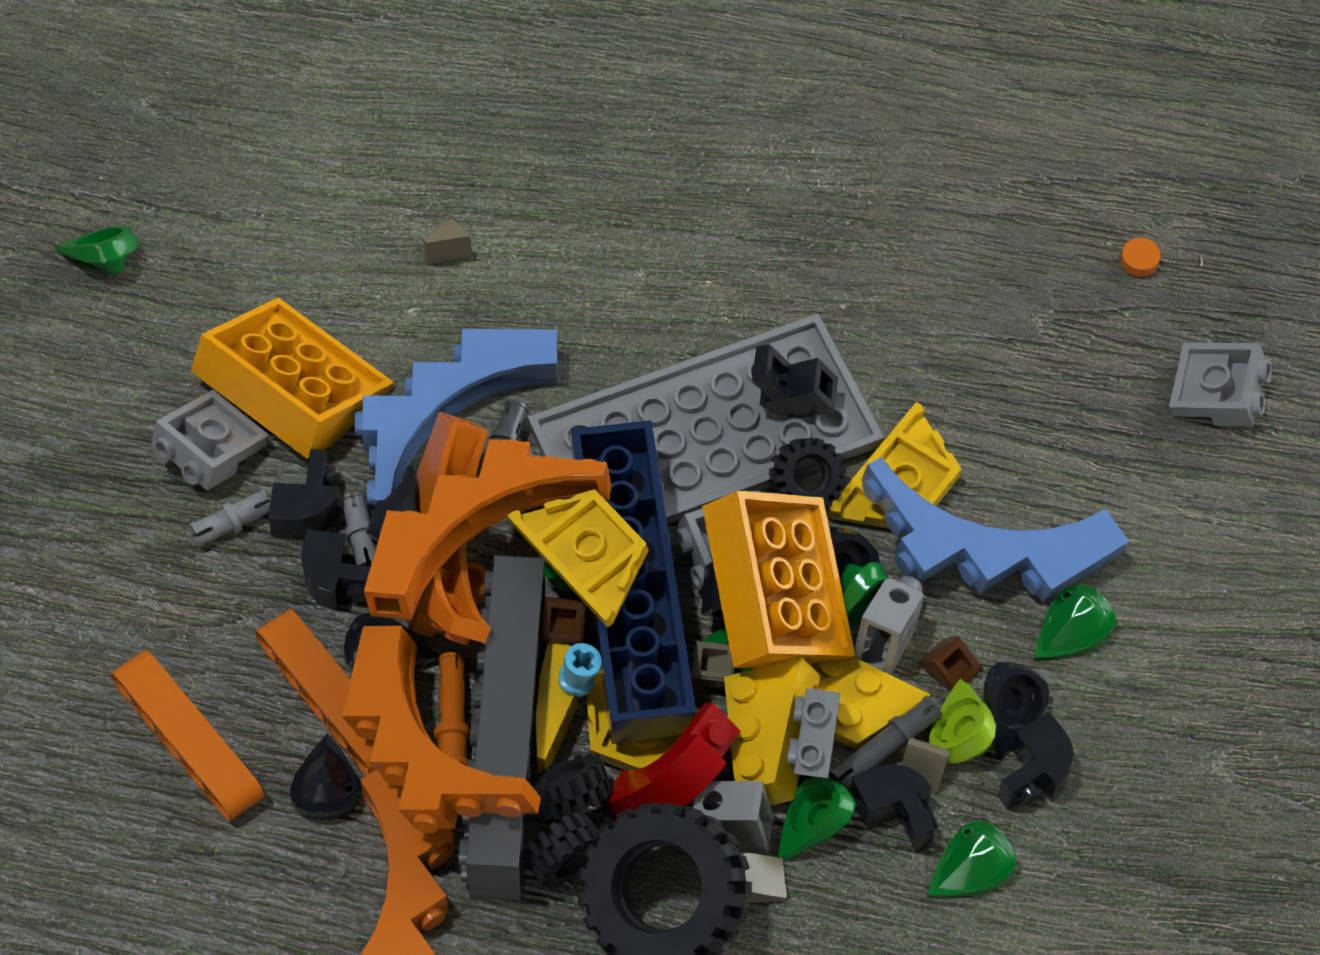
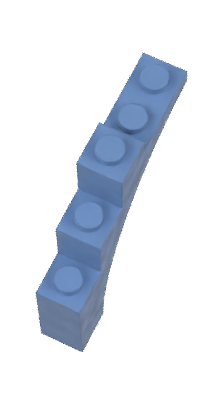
M462 329V343L454 344V362H413L412 377H405V396L363 395L362 411H355V435H362L364 450H369V469L375 470V480H368L367 504H374L376 508L401 484L407 466L422 444L430 437L439 411L454 416L469 405L497 393L525 386L557 384V329Z
M882 457L867 465L861 479L863 490L868 499L873 503H878L886 514L885 520L890 530L896 536L900 535L902 537L894 551L898 568L905 576H911L920 583L957 562L958 570L963 580L968 585H973L978 593L981 594L1017 571H1020L1021 580L1025 588L1031 594H1036L1040 601L1044 603L1064 588L1075 584L1120 556L1129 543V540L1106 509L1072 524L1051 529L1015 531L986 527L961 519L929 503L902 482Z

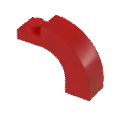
M704 703L678 740L661 757L643 768L622 770L612 784V793L608 794L609 797L606 800H600V805L616 820L617 814L627 809H638L643 804L669 803L686 806L712 782L727 762L722 757L741 731L714 703Z

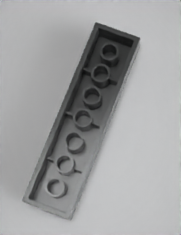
M494 555L493 571H485L484 596H486V608H482L481 616L491 629L486 643L482 642V645L478 646L477 670H479V683H475L473 705L476 708L475 721L471 722L470 729L472 760H468L467 766L493 775L526 778L531 783L543 641L541 640L544 598L546 597L545 561L543 558ZM481 813L478 817L463 816L465 832L464 839H460L459 865H461V882L468 883L469 898L521 901L524 871L523 853L526 846L528 814H521V816L515 818L505 817L498 813Z

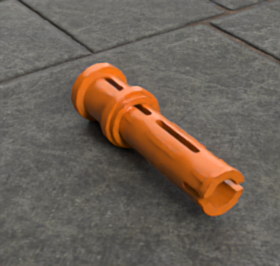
M447 652L439 656L440 721L433 731V738L437 742V747L443 753L467 766L469 760L467 759V742L470 741V728L465 723L466 659L463 654L459 653L456 662V652Z

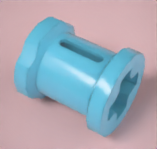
M578 643L572 645L566 651L564 665L560 668L558 679L561 690L566 694L582 697L593 689L595 675L599 672L602 665V658L597 649L585 643Z

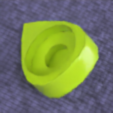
M960 678L940 709L943 715L942 718L932 724L929 735L931 745L950 752L947 764H958L974 757H981L987 752V748L995 738L996 723L991 710L977 692Z

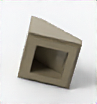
M453 218L448 219L423 238L425 262L431 265L470 257L472 255L470 234Z
M696 641L691 671L692 689L705 690L725 686L724 677L734 674L729 644Z
M909 738L902 765L920 773L931 785V794L936 795L946 772L950 752L920 740Z
M741 853V856L747 857L750 869L745 870L746 881L752 882V895L746 894L745 904L787 901L783 858L754 853Z

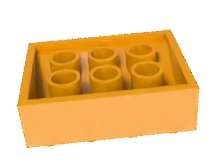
M279 297L201 334L191 367V372L208 386L215 389L237 408L243 410L263 425L265 429L275 434L307 459L310 457V449L325 450L331 447L355 425V411H362L363 395L385 396L394 385L391 379Z
M735 491L702 506L734 668H759L800 656L808 663L849 659L855 656L822 497Z

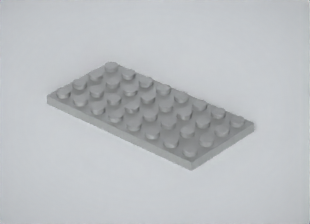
M819 314L528 416V426L542 456L572 459L571 429L652 420L667 525L679 521L685 514L702 509V506L735 491L753 492L771 487L769 482H773V475H769V468L774 466V462H771L774 455L780 453L778 449L783 445H788L789 441L803 438L825 440L824 443H831L836 447L834 451L841 453L844 460L876 449L884 441L880 428ZM770 344L790 364L819 358L838 377L835 412L813 417L794 418L775 414L759 405L761 389L752 382L751 375L756 347ZM809 458L803 459L794 469V478L821 468L816 461Z

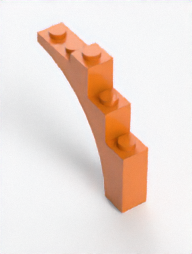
M438 412L414 479L415 509L418 510V513L428 514L439 474L476 477L488 430L475 422ZM467 542L460 546L436 571L421 594L411 620H408L413 624L411 630L428 637H435L436 632L445 634L446 638L464 645H469L470 639L486 643L491 627L480 615L472 596L468 578Z
M489 439L479 478L466 475L451 476L439 474L428 514L409 510L403 512L387 510L364 588L370 615L411 620L421 594L444 562L460 546L484 529L508 518L507 515L513 511L520 510V512L543 506L546 502L557 499L567 500L574 497L575 494L593 489L608 501L612 487L607 462L592 459L577 460L553 456H532L529 442H520L514 439Z
M363 626L342 717L358 736L365 739H375L370 763L386 782L403 786L398 810L410 822L412 827L421 832L434 833L438 829H455L458 814L466 817H478L481 813H498L511 818L519 817L521 814H538L541 797L526 778L493 775L465 766L443 753L432 742L424 729L416 704L414 669L417 645L403 627Z
M375 770L360 781L363 798L379 823L387 847L389 870L386 898L378 923L361 955H436L420 931H430L437 927L445 919V915L449 911L446 894L427 869L429 867L432 869L438 868L450 859L455 851L454 835L450 829H438L434 833H425L414 829L398 810L403 786L386 782L378 771Z

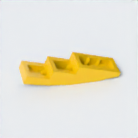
M548 640L539 677L536 707L538 773L542 770H549L548 767L552 765L578 708L577 696L566 694L558 684L559 671L564 665L566 651L571 647L570 642Z

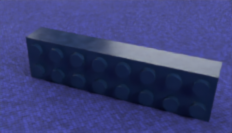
M652 420L571 429L572 459H592L607 462L612 487L607 502L646 542L649 550L613 624L607 628L594 614L598 650L602 658L601 672L611 744L681 736L695 717L696 708Z

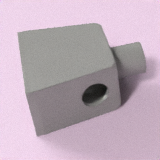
M904 576L899 582L891 578L885 579L862 616L854 650L855 658L890 675L893 674L918 623L924 594L922 593L923 586L917 579L911 576ZM880 630L890 633L887 640L881 636Z
M712 781L694 800L686 805L687 807L701 810L703 814L714 817L724 824L723 829L727 833L733 834L740 843L737 848L739 852L768 855L774 816L763 781Z

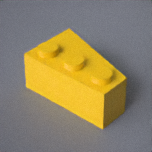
M802 656L724 677L728 718L741 731L731 744L734 781H763L770 806L794 800L799 774L794 773L795 765L787 764L790 738L799 739L801 722L793 721L796 696L805 697L806 688H818L820 679L818 672Z

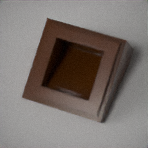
M545 597L541 640L583 643L587 605L578 599Z
M959 636L944 638L919 661V665L949 692H951L960 678L967 683L983 668Z

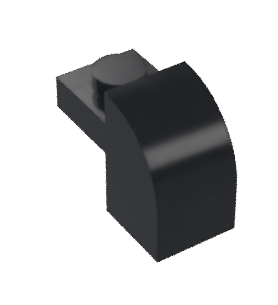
M772 345L756 347L751 375L752 382L761 389L759 405L775 414L794 418L813 417L835 412L838 377L819 358L790 364Z
M310 449L306 484L273 482L268 515L272 538L304 539L306 529L326 531L336 521L340 513L341 503L338 486H335V466H329L327 450Z
M306 529L301 562L305 585L311 597L320 605L336 611L339 609L341 597H347L355 602H367L364 588L371 566L348 564L350 553L347 534Z
M1049 712L1016 732L1012 752L1022 763L1023 767L1001 781L998 798L1007 810L1018 803H1021L1022 806L1031 803L1042 793V790L1050 801L1053 802L1066 787L1073 763V746L1066 731Z
M885 764L852 776L850 793L854 798L855 806L867 830L898 818L916 853L932 847L934 833L937 830L935 816L928 806L932 787L920 773L907 766Z

